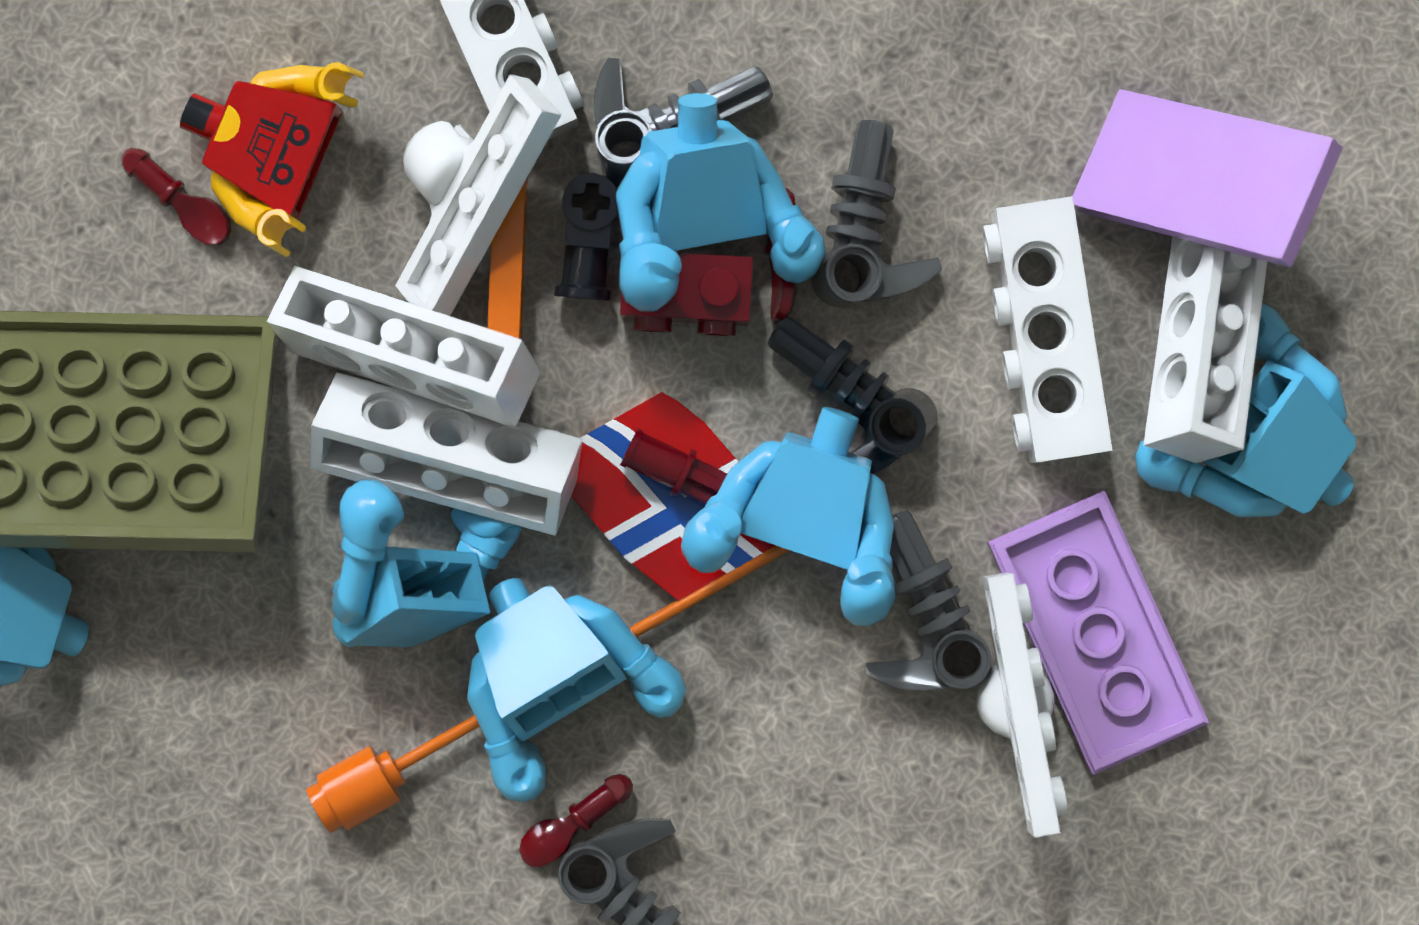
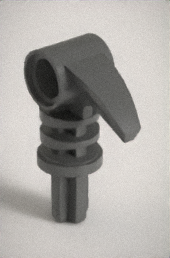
M608 58L596 83L593 110L596 126L595 143L600 167L604 176L617 186H620L634 159L639 156L640 150L632 156L619 157L611 153L612 148L623 141H634L641 145L642 138L648 132L678 127V99L680 98L676 94L668 96L669 107L664 110L655 103L641 111L629 110L624 102L621 58ZM759 67L747 69L708 89L700 79L688 83V94H708L717 99V120L729 121L769 102L773 97L769 80Z
M860 120L858 122L847 175L833 176L831 189L843 197L842 203L832 204L830 208V213L838 218L837 225L827 226L826 235L834 239L833 249L826 253L824 261L811 278L813 290L818 298L833 307H845L857 302L877 301L900 295L921 286L942 270L939 257L894 266L886 264L881 259L880 249L883 236L875 231L876 224L886 223L887 214L879 209L880 203L893 201L896 187L884 182L894 131L891 126L881 121ZM840 259L849 261L857 269L859 282L853 293L840 288L835 280L834 269Z
M908 510L901 511L893 515L894 531L890 549L893 564L901 578V581L895 583L896 596L909 594L914 605L906 611L909 616L919 614L924 624L916 630L924 644V650L920 657L913 660L867 662L866 676L882 684L907 690L930 691L950 687L966 689L976 686L989 672L991 666L989 647L980 634L968 629L963 616L969 613L970 609L968 605L958 608L953 598L954 595L960 592L958 585L948 588L943 578L953 568L949 559L946 558L936 563L912 514ZM958 640H966L973 643L981 655L977 669L971 674L964 676L951 673L943 663L945 649L948 645Z
M647 818L632 820L607 828L589 840L575 843L566 851L559 866L558 880L562 891L575 902L581 904L595 903L602 910L597 918L601 923L611 918L618 925H675L674 922L681 912L673 905L667 906L662 911L658 910L653 905L657 894L651 891L643 896L636 889L641 880L632 874L627 867V858L631 853L676 832L671 819ZM583 855H592L599 858L605 865L606 879L600 885L592 888L577 884L570 872L571 863L576 858Z

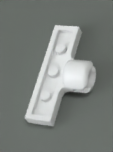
M509 75L475 140L462 125L459 124L453 128L449 122L439 121L423 127L408 142L403 155L404 173L430 204L432 213L423 236L395 285L409 303L451 316L562 114L529 78Z
M1006 572L984 576L982 580L997 664L989 669L986 677L978 684L975 690V706L980 719L990 730L1011 740L1028 832L1033 837L1060 833L1057 816L1068 815V808L1061 776L1050 778L1046 752L1056 750V740L1051 720L1054 710V692L1049 680L1044 676L1038 648L1027 649L1023 623L1033 622L1029 591L1026 583L1015 584L1014 573Z

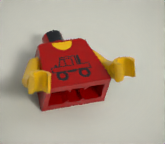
M339 62L331 63L326 67L297 65L259 72L252 78L250 83L236 81L225 105L193 93L184 108L180 120L181 129L210 140L203 156L202 164L213 171L211 175V189L233 221L256 235L262 244L284 257H288L291 254L289 250L282 247L281 242L284 233L290 228H296L302 233L306 230V226L299 221V217L343 114L340 107L333 102L349 108H354L358 105V99L345 95V86L353 77L364 79V72Z

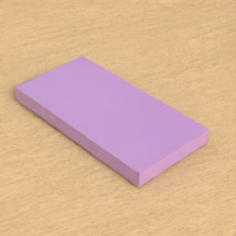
M1119 89L1073 194L1074 208L1085 214L1292 268L1343 147L1331 137Z
M1105 490L987 542L1000 573H1014L1016 585L1025 583L1027 585L1032 606L1033 622L1023 624L1034 648L1039 650L1043 669L1092 775L1209 724Z

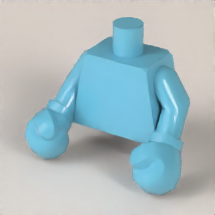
M693 93L683 95L678 99V127L651 131L642 138L640 154L634 159L616 192V203L623 235V241L619 245L621 252L620 289L625 302L639 311H657L675 295L682 268L680 257L675 252L677 250L764 235L767 232L773 245L771 261L775 273L783 280L796 284L812 278L826 257L823 236L803 216L800 207L792 204L778 171L756 139L747 137L729 121L717 120V99L712 95Z
M1262 303L1255 360H1264L1266 363L1252 382L1243 450L1202 461L1203 464L1144 446L1143 440L1140 442L1135 454L1137 474L1152 488L1168 492H1178L1190 499L1197 496L1237 517H1275L1287 506L1302 514H1306L1314 508L1319 499L1329 506L1339 505L1346 500L1353 490V477L1342 466L1356 448V437L1345 425L1347 411L1339 379L1300 346L1301 340L1291 333L1286 322L1274 308Z
M822 407L812 439L786 432L781 442H763L731 467L717 495L712 496L705 507L696 513L685 526L681 550L689 565L701 573H713L722 568L733 554L741 533L848 570L843 581L840 599L841 610L846 620L853 625L867 627L883 621L896 596L892 575L893 559L890 555L894 520L885 483L878 476L870 473L872 460L848 452L859 419L834 408Z
M378 480L358 481L345 491L340 500V523L343 533L341 549L346 554L340 579L334 582L332 610L335 616L332 623L335 636L339 642L351 648L356 646L407 648L417 646L489 614L490 610L484 588L485 578L489 569H497L500 560L504 559L518 539L522 527L454 508L451 511V518L454 525L461 532V540L456 551L388 547L387 543L391 530L397 527L404 519L401 502L392 490Z
M0 547V687L18 682L25 674L26 669H45L50 663L54 650L72 657L76 656L81 652L88 638V623L65 614L72 592L71 582L56 572L55 561L46 548Z
M519 578L507 579L491 590L489 600L497 616L479 626L475 632L479 652L471 661L467 700L486 738L484 747L490 757V769L494 785L506 799L525 803L537 799L546 787V764L544 758L541 756L538 747L526 740L626 680L627 677L630 680V687L636 702L646 713L657 718L673 716L682 707L687 687L679 669L666 659L656 655L648 644H642L613 609L581 595L563 599L553 586L543 587L530 595L523 581Z

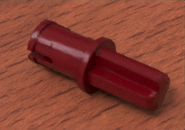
M639 428L636 430L620 463V466L624 468L628 467L671 488L669 495L676 497L680 492L705 505L712 496L717 495L728 474L695 458L697 451L691 449L689 454H686L643 433V430Z

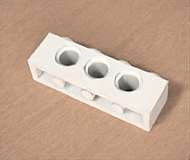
M440 0L489 112L506 83L508 71L517 63L529 62L541 70V79L537 85L538 89L562 114L549 139L580 126L574 110L585 106L570 71L558 75L548 52L559 48L544 13L532 17L524 0ZM498 4L511 8L515 12V20L508 31L494 35L485 32L480 27L481 16L487 8Z
M1073 196L996 208L991 213L992 224L984 225L982 233L988 264L999 262L1002 287L992 289V297L997 325H1008L1012 350L1002 352V361L1007 388L1019 389L1022 413L1012 415L1017 451H1028L1030 464L1113 451ZM1029 252L1039 253L1049 261L1051 276L1046 285L1032 286L1021 278L1018 264L1023 254ZM1047 315L1055 319L1059 324L1061 338L1054 349H1040L1030 340L1028 327L1034 316ZM1046 378H1059L1070 389L1071 400L1068 407L1062 413L1047 411L1039 401V387Z
M1172 236L1144 446L1193 463H1199L1243 450L1267 261Z
M298 266L293 267L267 320L268 324L293 354L513 428L516 427L541 373L540 368L521 339Z
M336 372L311 425L309 469L357 482L360 480H378L393 492L556 536L577 482L582 438L519 421L516 427L513 428L397 388Z

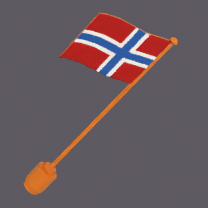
M663 392L581 437L582 447L577 482L571 495L628 562L676 599L675 602L630 626L629 628L636 637L790 551L740 533L733 554L722 568L713 573H701L689 565L681 550L685 526L696 513L705 507V504L680 492L676 497L669 495L671 488L628 467L620 466L623 456L636 430L639 428L643 430V433L686 454H689L691 449L697 451L695 458L725 473H728L730 468L739 461L704 421L680 402ZM474 715L396 760L389 750L378 755L375 749L369 745L317 775L318 782L306 788V792L323 825L330 833L341 827L349 831L400 802L401 796L397 788L406 784L401 771L480 727Z

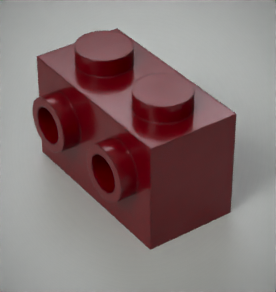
M677 253L682 264L677 291L673 298L657 311H639L625 302L621 292V318L634 320L633 330L670 333L672 332V322L698 323L697 334L735 336L736 326H749L753 257Z

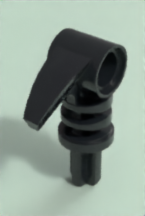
M793 317L784 318L773 330L768 341L769 347L813 379L807 389L809 393L817 398L826 390H829L835 395L832 402L835 408H840L844 403L853 408L851 415L859 419L858 424L865 429L866 440L863 445L851 451V453L872 460L870 473L874 474L892 464L902 455L913 452L933 433L937 424V410L931 398L924 392L913 388H904L894 392L886 386L890 377L888 374L883 372L876 379L868 373L871 367L870 361L865 359L857 365L850 360L854 346L845 339L834 348ZM892 407H903L913 413L918 425L916 435L904 436L893 429L889 419Z

